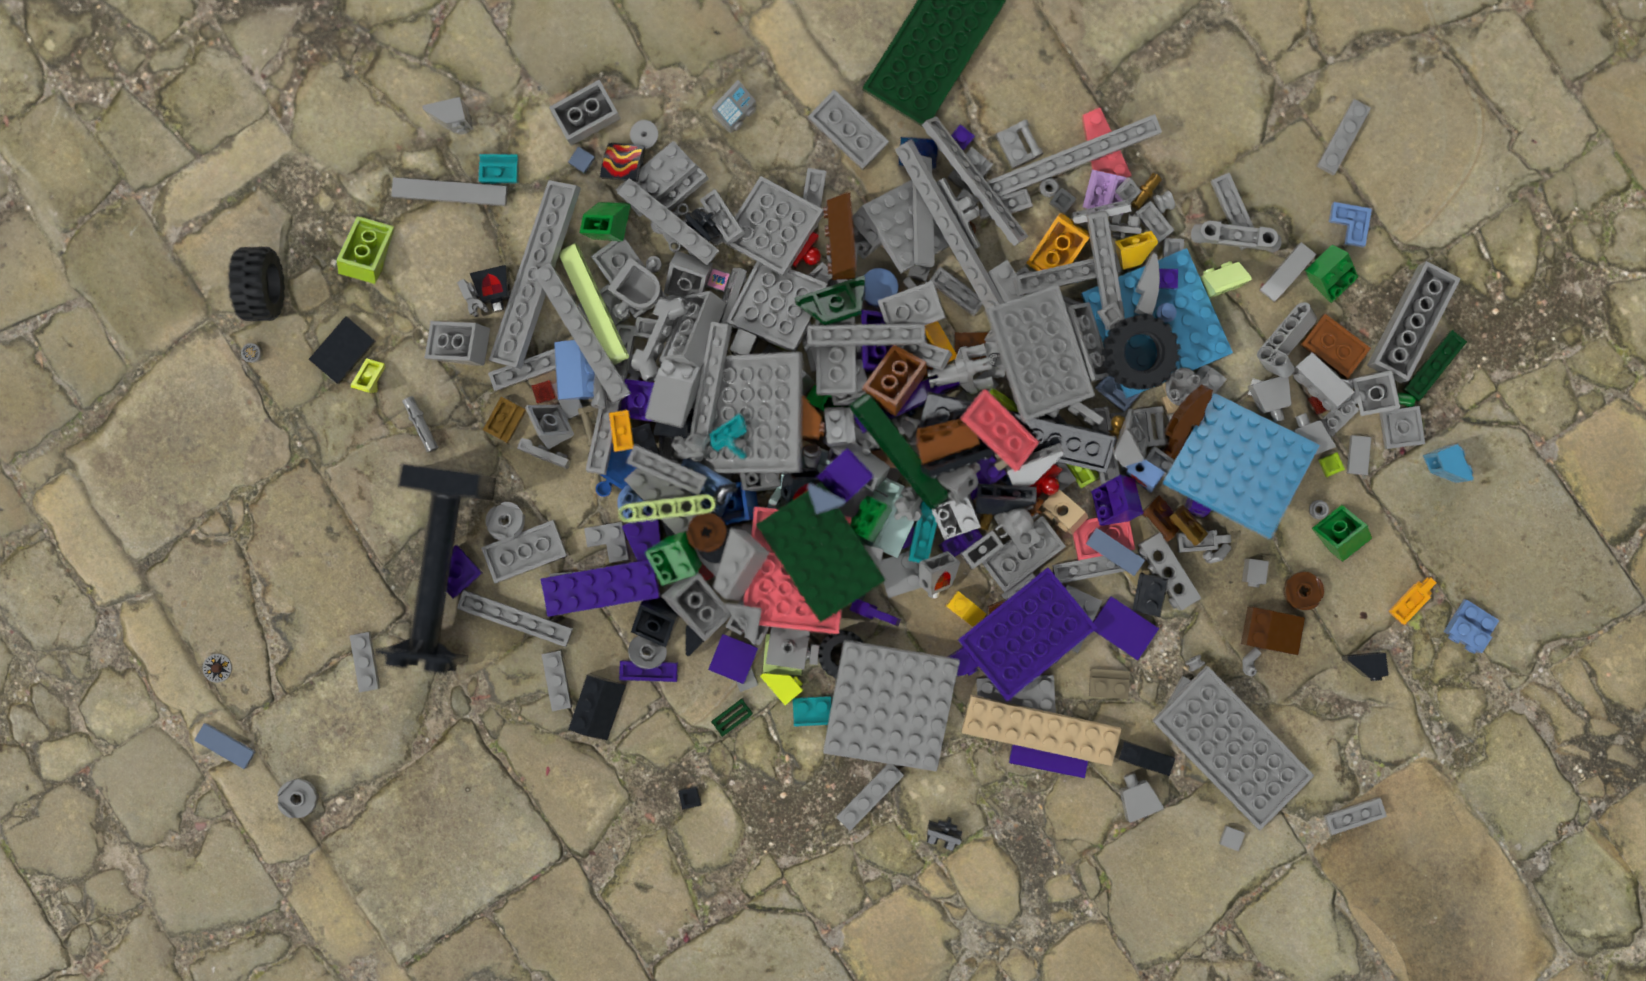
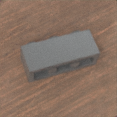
M1313 352L1294 369L1293 375L1295 380L1303 384L1313 397H1317L1322 402L1325 409L1331 410L1333 413L1347 403L1354 394V391Z
M857 443L831 446L827 460L833 462L848 447L872 472L874 477L864 485L871 491H874L886 479L890 466L871 453L864 455L862 447Z

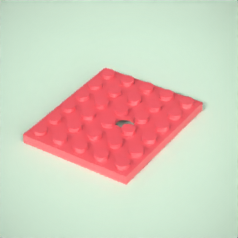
M755 507L751 536L769 552V555L744 594L743 606L762 609L759 625L839 634L841 610L820 623L756 525L779 509ZM845 517L851 526V517Z

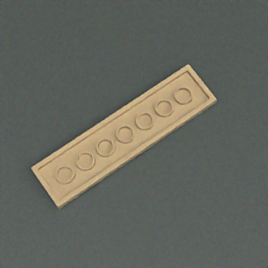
M970 694L961 732L963 734L1112 766L1121 728Z

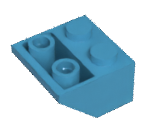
M1459 444L1443 446L1423 455L1430 473L1454 483L1474 480L1472 476L1473 470L1467 464L1464 458L1465 452Z

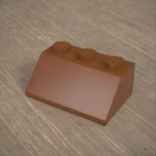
M893 345L862 389L872 397L882 410L896 417L926 375L927 362Z
M802 396L801 439L819 441V438L824 436L825 422H821L820 415L806 398Z

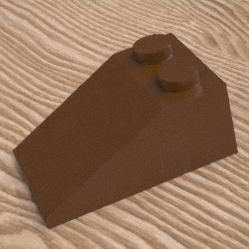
M1247 607L1241 644L1298 655L1305 618L1256 607Z

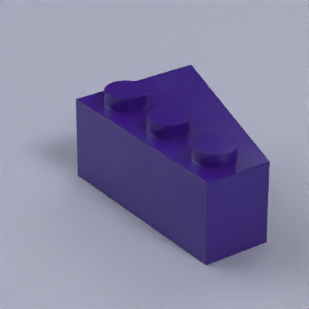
M660 519L635 521L622 526L637 561L648 560L645 552L662 541Z

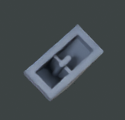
M809 483L808 490L817 515L844 505L845 500Z

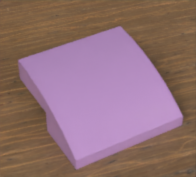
M1092 170L1083 208L1090 209L1122 201L1115 190L1127 177Z

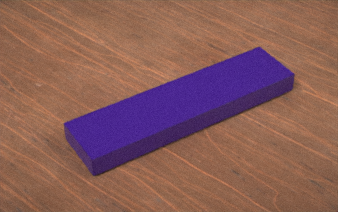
M1014 744L1011 746L1008 762L1085 778L1088 765L1087 760Z

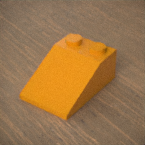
M1060 213L1026 264L1036 271L1073 263L1090 239L1089 231L1079 224L1074 225L1073 220Z

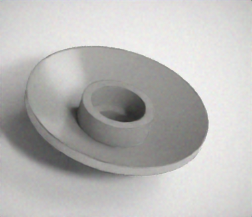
M640 636L635 637L628 647L630 660L635 665L645 669H652L661 665L667 654L665 647Z

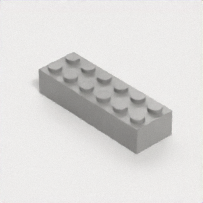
M1427 261L1419 264L1367 366L1378 372L1392 370L1394 380L1399 383L1409 381L1460 278Z

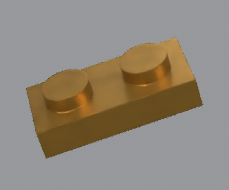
M1184 505L1177 508L1170 516L1175 525L1180 528L1194 546L1200 544L1208 535Z

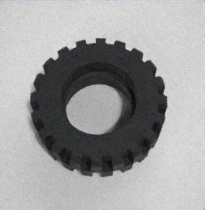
M270 247L238 248L231 255V262H229L228 266L229 297L232 301V308L235 309V314L244 321L275 320L281 314L285 299L284 274L279 256Z
M1151 315L1132 316L1116 323L1115 327L1109 330L1107 333L1108 337L1103 342L1105 345L1104 350H1102V355L1105 358L1103 365L1108 368V375L1110 377L1113 376L1116 383L1130 389H1152V387L1162 385L1163 381H1168L1172 377L1170 374L1176 371L1178 367L1176 362L1180 361L1181 356L1178 355V350H1181L1180 344L1176 343V339H1178L1177 334L1171 332L1172 327L1169 324H1164V320L1153 318ZM1137 334L1149 336L1157 348V357L1151 368L1144 371L1132 369L1125 359V346L1128 340Z

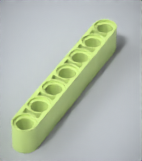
M574 243L560 250L559 257L592 329L614 366L628 359V352L578 245Z

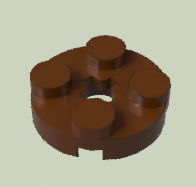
M698 514L688 525L687 537L690 544L696 549L704 552L714 551L724 542L726 527L722 519L715 514ZM703 527L712 529L711 537L707 538L705 535H701V532L704 531Z
M1297 572L1285 581L1284 596L1291 607L1299 610H1311L1320 604L1319 602L1324 596V586L1322 581L1314 574ZM1303 585L1304 588H1308L1309 592H1306V596L1304 597L1303 594H1300L1299 590H1301V586Z

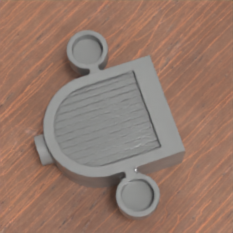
M649 257L646 261V268L629 258L608 287L610 293L622 300L621 303L616 304L613 308L616 318L621 320L627 318L629 315L628 306L636 310L645 311L656 307L658 301L663 298L661 297V285L653 274L662 268V262L658 257Z

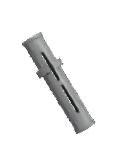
M414 397L402 400L409 414L408 418L413 422L427 453L438 449L439 447L423 418L424 414L418 408Z

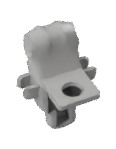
M1033 506L1011 510L994 516V519L999 524L995 527V530L1003 528L1006 532L1000 535V538L1009 535L1019 552H1023L1040 541V537L1033 527V519L1038 514L1035 513L1031 516L1028 512ZM1025 532L1031 536V541L1028 544H1023L1020 540L1021 534Z

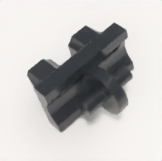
M697 208L685 216L687 219L686 224L693 230L697 229L700 232L699 235L708 242L721 234L715 226L716 223L712 220L715 216L713 212L706 214L703 210L700 211Z
M947 817L946 822L938 820L937 823L929 820L927 843L935 845L938 839L945 840L944 847L954 851L955 847L961 844L962 831L957 829V825L951 824V817Z

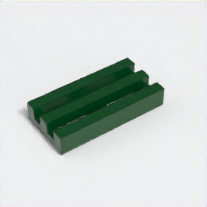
M741 698L714 718L711 723L715 726L721 737H723L750 717L753 712ZM742 704L743 707L721 724L717 723V721ZM745 710L747 711V714H745L743 717H741L727 729H725L724 731L721 729L723 726L732 721L742 712H744Z

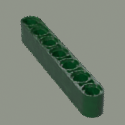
M864 393L850 404L853 414L931 510H935L949 498L948 493L936 478H930L921 472V459L869 394Z

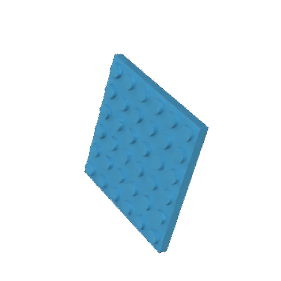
M1183 249L1158 260L1159 268L1178 269V288L1159 289L1156 305L1152 313L1153 318H1158L1157 309L1163 303H1170L1176 309V317L1170 322L1163 323L1169 324L1172 327L1171 332L1176 333L1178 337L1176 343L1180 344L1181 350H1178V355L1181 356L1180 361L1176 362L1177 369L1188 368L1195 370L1232 354L1233 351L1188 249ZM1145 266L1118 277L1125 318L1140 315L1134 311L1141 294L1134 291ZM1096 286L1082 292L1081 296L1084 303H1090L1102 342H1104V339L1108 337L1107 333L1109 330L1106 331L1105 325L1097 311L1102 309L1099 288ZM1144 334L1132 336L1125 346V359L1128 365L1137 371H1144L1152 367L1157 357V348L1154 341ZM1120 384L1126 399L1148 390L1130 389Z
M1213 394L1211 401L1205 409L1204 419L1200 422L1199 426L1195 425L1164 479L1163 484L1270 539L1320 445L1218 394Z

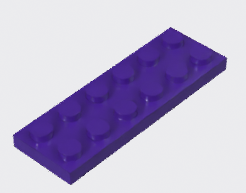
M649 560L541 578L548 617L661 597L657 575Z

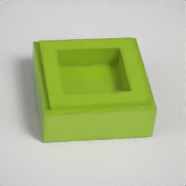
M1338 452L1318 460L1325 477L1345 470Z

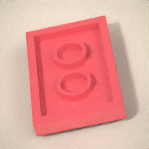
M1098 518L1087 519L1072 534L1077 560L1102 556L1085 544L1095 528H1098L1129 550H1135L1130 521L1101 526L1099 525Z

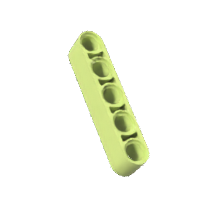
M705 494L629 503L620 508L619 517L624 522H635L711 512L715 507V501L711 495ZM704 498L712 501V506L709 509H704L701 506V500ZM687 500L692 503L693 506L690 511L682 509L681 504L683 501ZM664 503L672 505L673 511L667 514L662 511ZM646 505L653 508V514L650 516L643 514L642 509ZM625 508L633 510L632 518H626L623 515Z

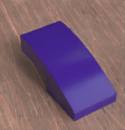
M974 529L946 539L938 546L943 553L948 551L956 557L979 540L982 535L978 529Z

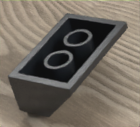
M592 673L587 674L568 730L587 737L608 740L626 685Z

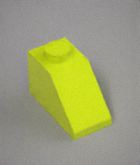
M762 673L760 675L784 705L788 704L803 691L801 687L803 683L797 676L792 677L787 674Z

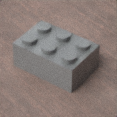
M600 80L549 107L570 146L620 120V116Z

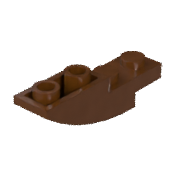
M1200 385L1186 397L1167 425L1164 433L1170 438L1164 453L1170 458L1176 459L1187 437L1191 433L1192 424L1199 426L1200 422L1204 419L1205 409L1212 399L1213 392L1206 385Z

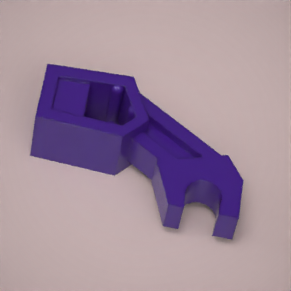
M856 599L851 605L850 611L873 619L875 617L895 626L900 624L901 619L877 610V606Z

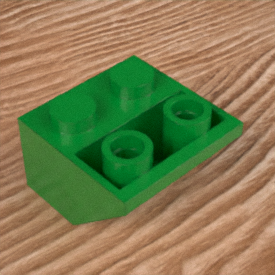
M598 202L583 214L579 233L593 240L623 241L631 204Z
M1331 245L1305 270L1310 283L1330 303L1341 296L1359 278L1349 253L1334 245Z
M866 495L865 499L861 501L856 515L851 519V527L857 535L874 543L893 509Z
M685 531L667 537L645 552L662 586L696 575L702 565Z

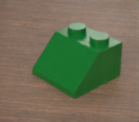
M1340 505L1312 528L1327 549L1342 562L1372 539L1368 525L1343 505Z

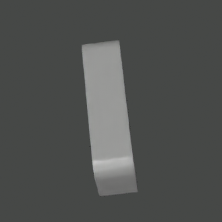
M1306 302L1298 304L1259 349L1257 357L1266 370L1282 378L1293 374L1295 368L1288 355L1317 321V316L1310 304Z

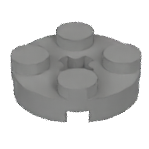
M503 502L501 505L494 506L489 510L485 523L489 533L494 538L503 541L515 540L524 528L525 515L516 504ZM507 517H509L508 524L503 525V523L501 522L502 519L505 520Z
M298 778L286 782L279 789L277 795L279 803L277 804L279 810L289 818H302L309 815L315 809L319 795L310 782ZM294 794L301 796V803L294 802Z

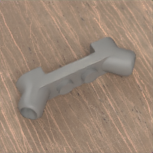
M1207 221L1203 224H1195L1191 231V238L1195 243H1212L1260 249L1271 253L1278 251L1281 246V237L1272 228H1251L1221 224L1218 221Z
M681 297L672 301L661 298L658 301L653 314L659 318L644 351L637 349L633 356L631 366L633 369L640 371L644 381L651 382L655 380L658 372L656 360L664 349V342L671 333L672 324L676 318L688 313V305Z

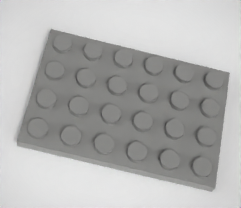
M1059 285L985 309L1022 421L1030 420L1095 396Z

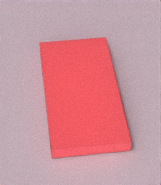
M986 389L982 390L961 417L1014 471H1019L1039 444V441Z

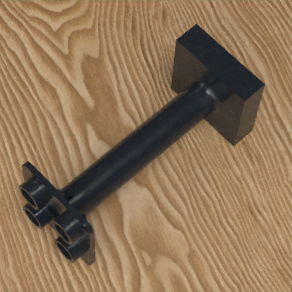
M401 463L398 487L429 492L431 500L410 638L395 645L375 649V654L385 655V666L408 668L409 665L418 666V662L421 660L425 661L423 671L447 674L448 671H456L457 663L468 661V655L452 653L440 643L460 501L463 497L493 501L496 478L476 473Z

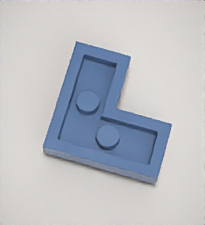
M1333 202L1329 222L1347 225L1344 244L1365 247L1372 209Z

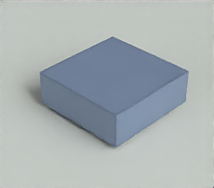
M578 146L568 163L585 174L595 157Z

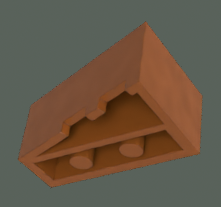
M962 419L917 429V446L922 464L980 444L979 436Z

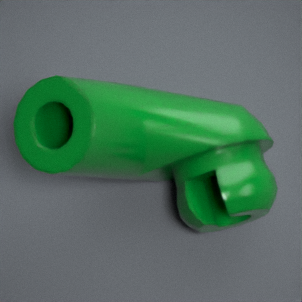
M1402 392L1398 393L1400 404L1407 405V407L1415 405V397L1413 395Z

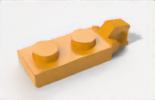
M1427 577L1422 583L1418 581L1388 612L1402 625H1405L1431 598L1432 592L1430 589L1436 582L1431 577Z

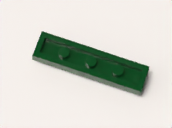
M1450 330L1402 390L1407 394L1413 395L1417 402L1420 401L1467 341L1455 331Z

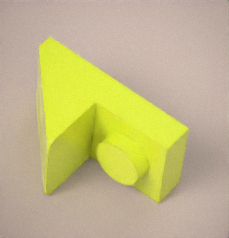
M366 358L351 383V388L368 393L377 392V381L385 369V364Z

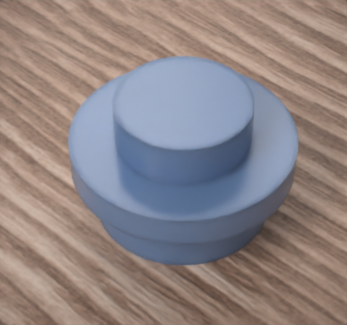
M1163 303L1157 309V317L1164 320V322H1170L1176 317V309L1170 303Z

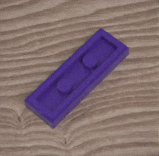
M621 660L619 680L677 682L678 662H663L656 668L645 669L635 665L632 661Z

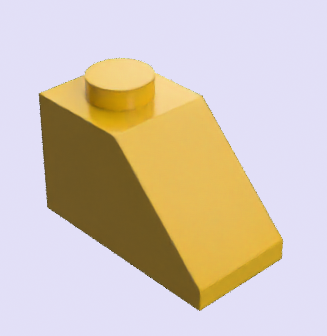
M1152 231L1115 241L1116 253L1123 270L1141 265L1158 244V239Z
M956 591L945 605L971 627L976 626L987 615L959 591Z

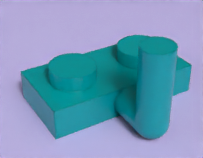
M740 413L709 435L714 450L719 451L727 446L731 452L744 459L747 453L735 445L734 442L735 439L747 432L745 418Z

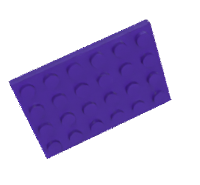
M1047 567L959 638L958 642L1004 699L1008 701L1098 627Z

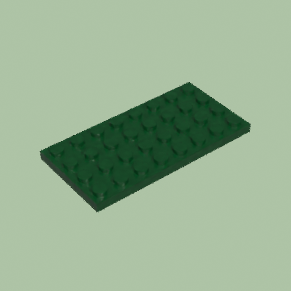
M917 0L864 84L862 91L923 127L922 124L926 120L935 117L1005 5L1006 0Z

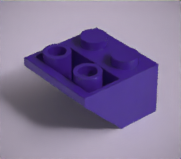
M1119 475L1091 491L1099 525L1101 526L1128 522L1143 514L1136 482L1133 478Z

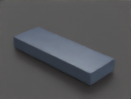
M1095 528L1085 543L1132 576L1136 575L1145 561L1098 528Z
M207 723L203 724L194 740L243 769L247 768L256 752Z

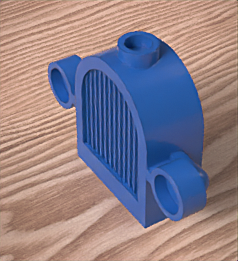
M612 445L606 475L600 474L606 481L599 482L596 486V493L599 496H609L612 492L613 484L620 489L628 485L625 479L637 468L627 463L633 449L615 452Z

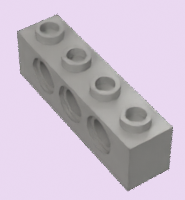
M1160 532L1137 544L1139 547L1138 553L1141 558L1146 559L1149 563L1148 569L1151 574L1169 579L1166 592L1170 597L1168 601L1174 609L1183 610L1201 599ZM1155 551L1161 553L1159 561H1155L1153 558ZM1166 567H1169L1172 571L1171 576L1168 578L1163 574ZM1177 583L1182 587L1179 594L1174 592V586Z

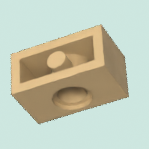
M1058 490L1054 495H1050L1042 504L1045 510L1043 513L1050 520L1054 518L1058 521L1057 525L1064 532L1068 530L1073 534L1088 519L1086 512L1061 490ZM1062 510H1068L1066 515H1059Z

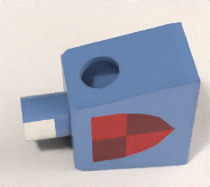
M1145 459L1144 461L1124 466L1128 469L1126 475L1135 479L1136 483L1150 493L1165 473ZM1136 468H1141L1143 472H1137Z

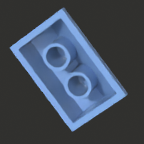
M575 340L555 342L558 400L594 399L595 373Z

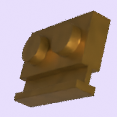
M500 397L483 430L509 443L526 409Z

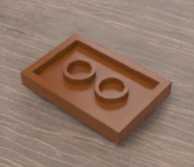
M1327 314L1321 316L1300 344L1310 353L1313 352L1322 362L1345 379L1350 377L1371 349Z

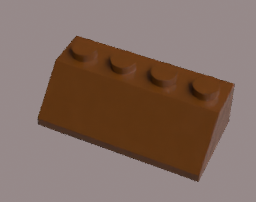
M846 192L828 199L827 207H823L824 219L828 218V225H825V237H829V244H826L827 256L830 255L831 262L827 263L828 274H832V280L854 279L856 276L851 193Z

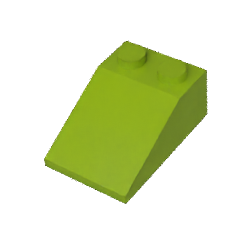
M357 216L336 260L338 274L376 284L385 262L394 227Z

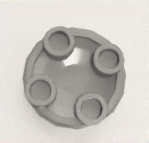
M1188 368L1177 369L1166 382L1167 397L1177 406H1180L1186 397L1198 388L1201 383L1200 376Z

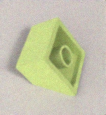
M1232 261L1222 264L1218 270L1214 268L1208 269L1200 277L1209 299L1242 287L1252 280L1250 274L1240 262L1233 264Z

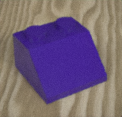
M848 447L817 476L834 496L845 500V503L874 477L872 472Z

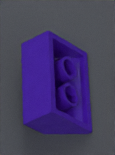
M862 310V325H886L882 312ZM893 345L862 346L863 369L867 373L872 374Z

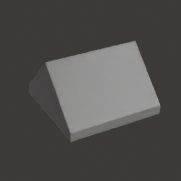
M1392 370L1374 372L1352 379L1356 397L1359 396L1357 401L1361 416L1401 408ZM1360 390L1365 391L1367 395L1364 402L1361 400Z
M560 404L526 406V410L539 438L548 449L574 435Z

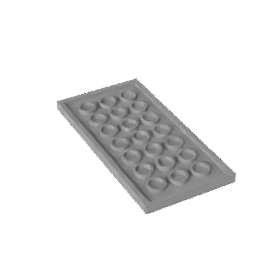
M1208 666L1152 720L1258 830H1261L1314 777L1300 760Z

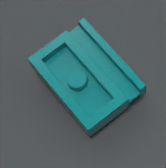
M479 154L480 183L518 184V155Z
M831 696L792 699L794 727L828 725Z

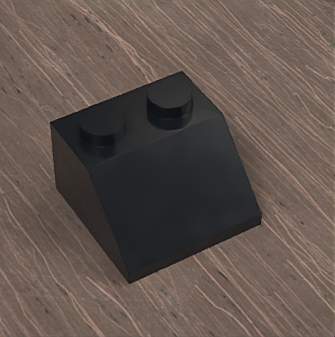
M662 597L642 600L631 633L666 648L680 616Z

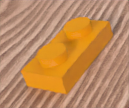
M629 410L609 413L614 451L633 449L634 441Z

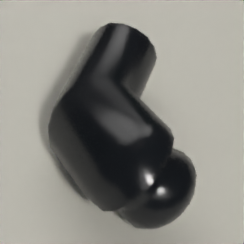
M729 483L718 486L713 495L715 503L719 506L724 505L726 494L737 492V485Z

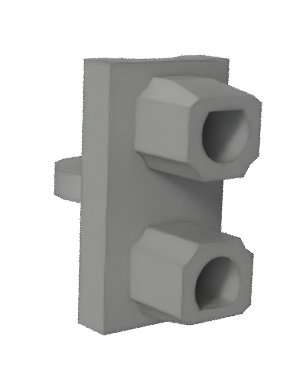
M1122 214L1109 217L1110 230L1119 231V233L1113 232L1112 238L1120 240L1132 236V234H1125V232L1141 234L1142 228L1139 215L1129 214L1127 224L1121 223Z
M696 434L689 435L686 440L681 436L675 437L672 443V447L676 450L674 457L677 460L692 458L695 462L701 461L706 454L704 448L709 443V439L707 437H698Z
M912 486L904 488L901 492L903 497L898 498L894 503L897 508L894 517L896 520H899L901 517L906 516L909 521H917L922 516L919 506L923 500Z

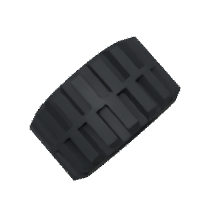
M839 630V634H828L819 647V662L822 669L829 676L831 675L836 679L839 665L835 664L831 658L833 647L839 643H844V640L863 643L859 636L848 630Z

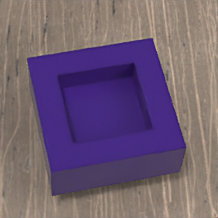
M961 124L951 135L963 151L975 137Z
M1159 268V289H1177L1178 269Z

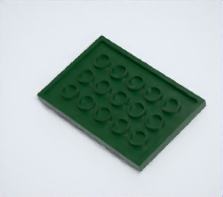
M822 482L816 485V487L828 492ZM809 490L756 524L820 623L886 580L840 509L835 508L817 515Z

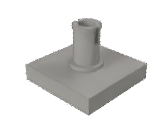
M771 627L766 664L804 670L810 631Z

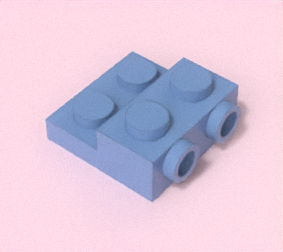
M1464 599L1444 632L1449 635L1448 638L1453 642L1464 644L1467 651L1473 654L1483 653L1492 639L1490 635L1499 620Z

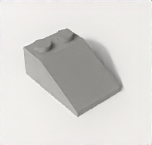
M431 321L425 359L484 366L490 328L477 323Z
M664 359L655 378L646 419L682 428L698 394L701 378L700 367Z
M698 572L694 576L676 581L662 595L670 607L703 641H706L732 615Z

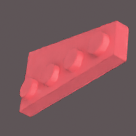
M1100 107L1082 116L1086 141L1111 132ZM1120 150L1091 161L1092 170L1129 178L1132 176Z

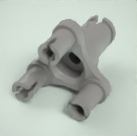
M984 344L968 348L967 346L960 347L954 363L946 365L943 371L933 368V370L927 369L928 378L938 377L929 380L930 387L934 388L936 385L938 387L959 382L970 395L976 394L977 391L994 388L991 376L977 380L973 378L976 372L992 369L991 364L982 365L990 363L989 357L976 361L970 360L971 358L986 356Z

